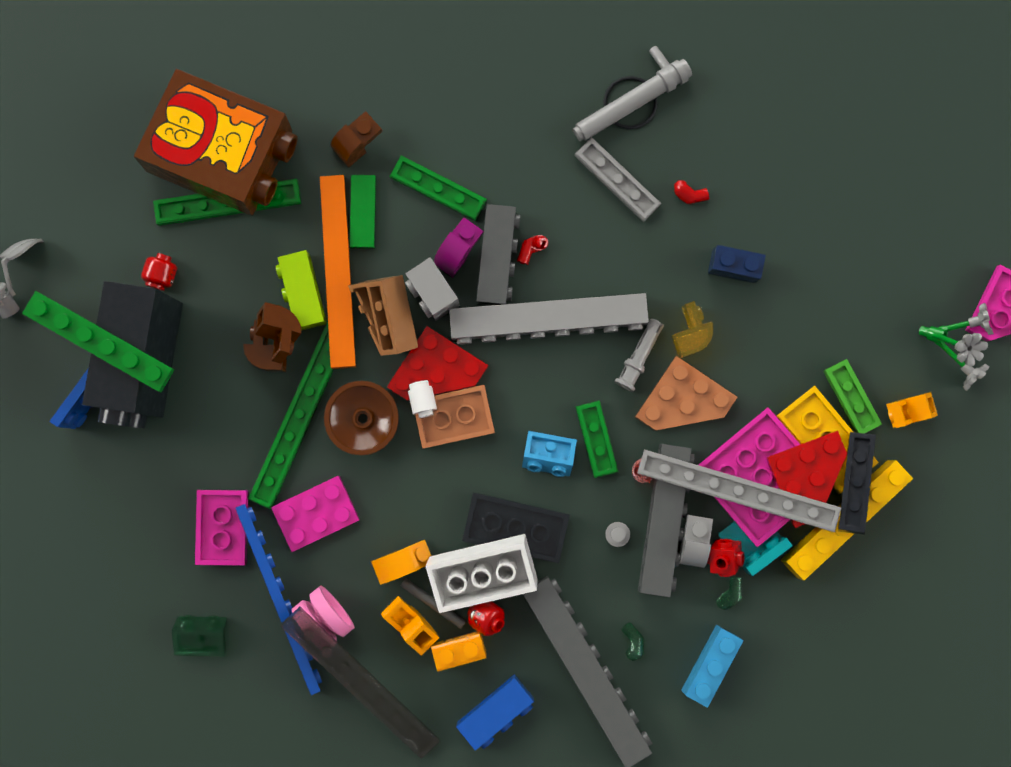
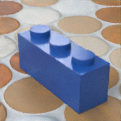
M514 674L457 722L456 728L475 751L480 746L484 749L493 742L494 738L492 736L498 731L503 733L513 725L512 720L520 714L522 717L533 708L531 704L534 702V698Z

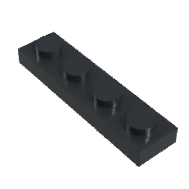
M850 432L838 529L840 532L865 535L876 435Z

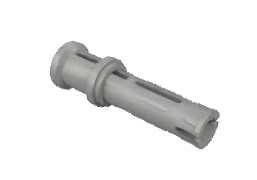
M655 319L649 320L630 359L625 360V367L620 377L614 381L620 387L634 392V385L639 375L645 371L643 365L664 327L661 322Z

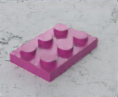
M336 476L271 507L291 552L360 520L340 476Z
M197 490L195 565H247V537L235 507L245 504L246 508H248V490Z

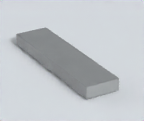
M592 137L575 153V157L643 222L661 205L644 186Z

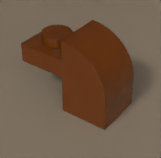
M365 111L349 126L345 124L334 136L330 146L349 168L367 153L364 147L383 131Z
M265 302L257 313L255 335L274 339L272 361L282 363L287 356L292 354L294 342L301 335V325L297 317L290 310Z
M254 320V326L250 328V340L253 341V344H243L247 359L254 366L265 371L286 372L287 357L282 363L272 361L273 345H268V338L255 335L256 320Z

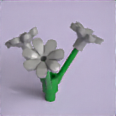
M986 303L979 306L978 316L968 318V321L948 326H939V328L921 326L919 329V335L927 337L929 341H933L961 366L960 369L967 375L966 380L963 382V387L966 391L977 379L983 378L990 367L987 364L975 369L972 367L975 365V359L978 361L983 359L984 354L980 351L986 350L988 343L980 341L982 335L979 333L965 334L960 341L947 337V334L951 330L967 326L972 328L980 325L988 335L994 334L988 322L990 317ZM945 342L954 345L955 349L960 353L956 355Z

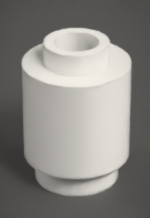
M428 380L409 384L410 390L408 395L413 415L418 414L419 418L432 416L433 411L437 410L433 388L429 386Z

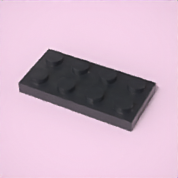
M473 492L462 541L480 545L525 534L531 557L559 563L570 514Z

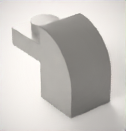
M687 515L684 538L679 545V564L705 568L711 549L710 538L713 519Z

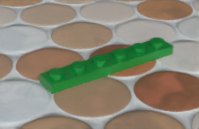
M38 291L34 292L22 312L23 315L158 392L163 391L175 370Z

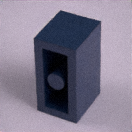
M717 245L712 250L708 274L756 283L762 277L766 255Z

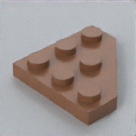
M676 356L635 418L654 431L724 418L738 397Z

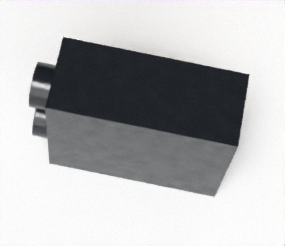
M104 281L96 325L172 367L183 303L155 288ZM91 353L82 405L100 408L98 422L145 429L147 415L163 418L170 379L163 391L158 392Z

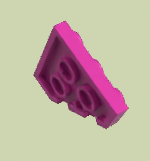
M1002 265L996 266L972 316H978L979 306L986 303L990 317L988 322L994 334L988 335L981 325L972 328L967 326L965 331L971 334L979 333L982 335L981 339L987 342L1011 334L1010 269Z

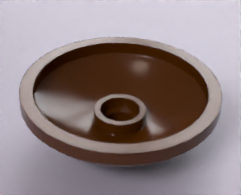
M354 381L340 387L330 397L324 412L325 429L331 441L341 450L354 455H369L383 449L393 439L399 423L398 408L393 397L383 387L369 381ZM362 414H366L368 417L366 423L359 421V417Z

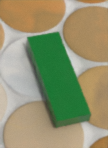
M351 175L350 248L375 249L376 175Z
M600 400L576 406L594 478L618 472Z

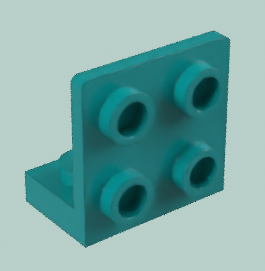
M735 521L718 533L720 539L741 541L742 551L744 552V565L742 568L751 576H754L793 546L786 537H781L776 531L760 546L756 547Z

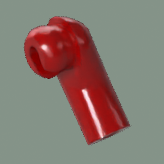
M536 235L524 240L517 262L528 265L533 253L547 248L548 239L545 236Z

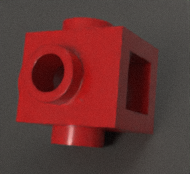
M717 539L714 542L707 564H710V573H716L721 577L736 575L740 567L744 565V552L742 551L741 541Z

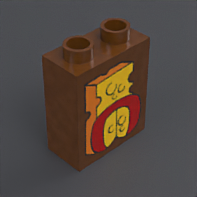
M176 69L134 154V158L147 173L253 216L258 203L268 206L273 199L277 188V179L271 176L279 160L285 163L289 162L296 149L298 137L292 133L293 130L285 113Z

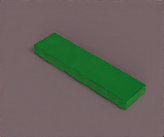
M402 155L390 175L391 179L475 222L487 202L486 198Z

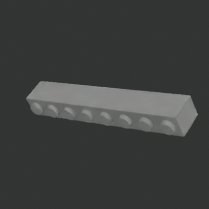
M646 293L449 309L452 341H457V344H471L472 339H481L484 343L495 342L496 337H506L507 341L520 340V335H530L531 339L544 338L545 333H555V337L569 336L570 331H579L580 335L593 334L595 329H603L604 333L618 332L620 327H628V331L642 330L643 326L649 323Z

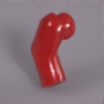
M679 180L674 184L676 196L686 204L709 200L707 188L694 191L684 180Z

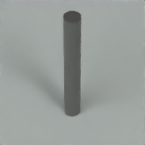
M405 578L400 586L439 613L435 598ZM452 610L439 613L460 629L466 622V620Z

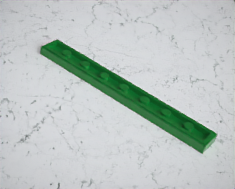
M328 321L248 500L272 509L271 507H273L334 371V369H331Z

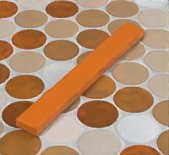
M320 176L331 369L356 367L352 293L348 287L351 285L345 176Z

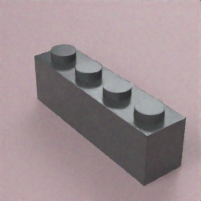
M487 204L477 291V304L504 305L507 301L512 300L513 287L508 286L509 277H514L515 263L511 262V254L517 252L518 239L513 238L514 229H519L520 215L516 214V207Z

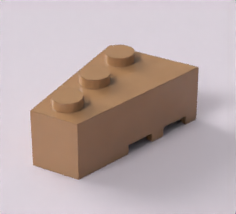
M403 275L368 280L348 286L351 293L355 292L361 305L358 308L361 314H366L371 325L368 327L369 332L381 356L399 354L418 348Z

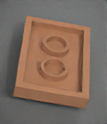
M485 385L435 395L437 410L433 411V415L425 418H419L418 414L415 415L422 449L495 433Z

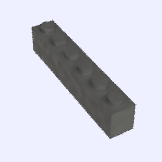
M659 444L658 454L694 464V454H691L692 448ZM654 479L638 586L640 593L670 597L671 592L676 590L677 577H673L674 568L678 567L680 563V552H677L678 542L682 543L684 528L680 526L681 519L685 518L687 514V503H684L685 493H689L690 489Z

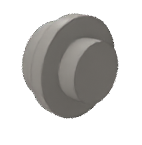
M614 522L607 527L605 536L612 546L621 547L629 541L630 530L624 523Z

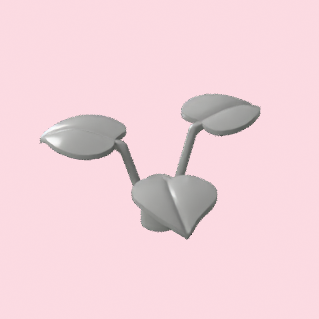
M42 239L19 241L11 245L0 255L6 283H0V316L3 319L14 315L20 309L13 299V296L16 294L12 289L7 263L22 255L34 244L44 242Z

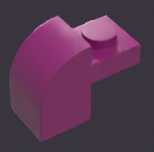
M463 217L453 232L448 234L434 258L435 265L453 278L466 262L469 252L481 238L484 231Z

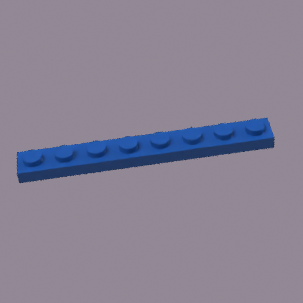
M245 504L235 507L308 690L311 695L320 692L318 684L322 683L318 670H312L309 661L313 660L308 646L303 647L299 638L304 635L299 624H293L290 616L292 614V606L289 599L284 601L281 591H284L285 588L280 576L274 577L272 568L276 566L271 554L265 555L262 545L266 544L261 530H255L253 522L257 521L253 509L252 507L246 508Z

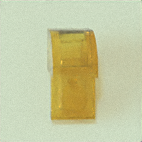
M695 301L687 303L682 307L689 329L671 336L680 359L696 354L704 349L711 341L713 335L712 321L702 324L701 320H704V315L701 307L696 306Z

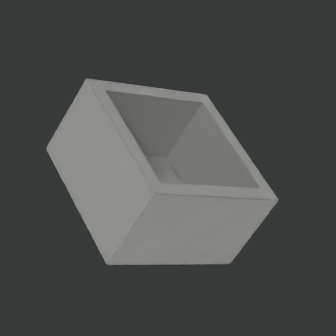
M431 257L405 273L408 278L405 284L414 298L418 296L421 298L422 301L419 302V305L428 318L433 316L435 321L448 314L449 309L460 306L457 296Z

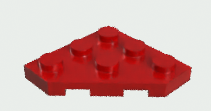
M426 326L417 340L418 348L412 349L387 388L407 401H410L408 395L410 390L409 384L428 380L429 386L433 388L434 395L471 388L477 385L488 365Z
M835 431L766 457L778 489L826 503L845 461L847 452L839 432ZM791 520L794 528L805 525L804 523Z

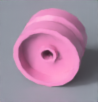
M319 586L309 594L310 602L302 600L292 608V614L308 638L318 648L326 652L337 643L336 635L346 636L354 629V624L337 599L326 588Z

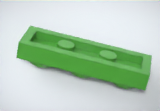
M847 359L823 371L856 433L865 434L882 425Z

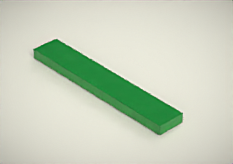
M298 180L278 181L276 192L270 204L264 206L258 203L255 211L301 204ZM201 194L153 201L155 219L158 226L244 213Z

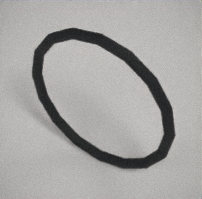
M627 76L612 82L605 92L604 106L607 105L609 92L619 82L636 80L644 83L646 81L639 77ZM657 97L654 99L652 114L646 121L633 126L623 125L619 122L614 124L628 130L641 128L648 124L656 113L658 106Z

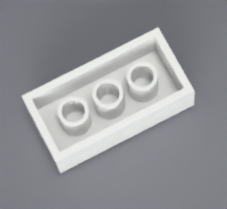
M525 534L430 556L426 564V570L439 613L537 591L538 579Z

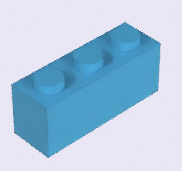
M716 624L681 691L687 697L708 708L744 640Z

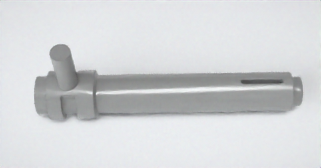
M657 46L652 47L649 53L661 68V70L656 72V76L575 124L576 127L573 128L575 136L579 141H586L664 92L669 93L676 89V85L684 84L692 76L688 63L682 59L670 64Z

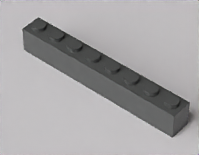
M546 576L538 581L537 591L523 595L625 767H631L652 754L649 746L653 743L646 731L640 733L636 726L640 721L633 709L627 711L623 702L627 699L619 687L614 689L610 680L614 677L606 665L601 667L597 658L601 657L594 644L588 645L584 637L588 634L582 623L576 624L571 615L575 612L569 601L563 602L560 598L559 593L562 590L555 579L550 581L549 577Z

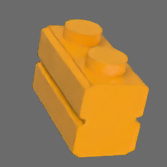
M478 631L447 639L446 642L439 641L431 646L437 672L487 657L482 634Z

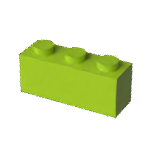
M307 250L277 257L279 265H276L277 275L279 279H283L285 288L281 289L285 303L289 302L291 312L300 322L301 331L327 324L310 254Z

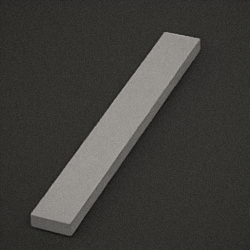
M645 449L637 474L831 532H835L841 507Z

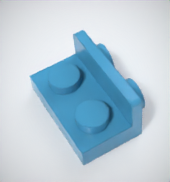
M528 431L522 468H526L531 472H548L558 477L570 476L577 440Z

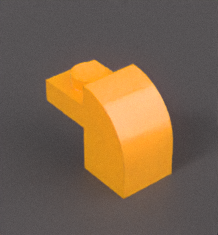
M931 392L886 404L893 428L907 426L911 423L938 416Z
M422 540L373 560L371 563L381 585L425 567L431 553L426 541Z
M399 596L381 613L382 617L400 632L405 642L421 656L439 639V636L428 621L413 606L408 605Z

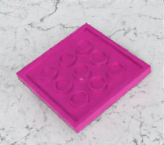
M767 407L702 461L699 466L778 489L766 457L798 446L800 443ZM714 497L756 547L760 546L791 520Z

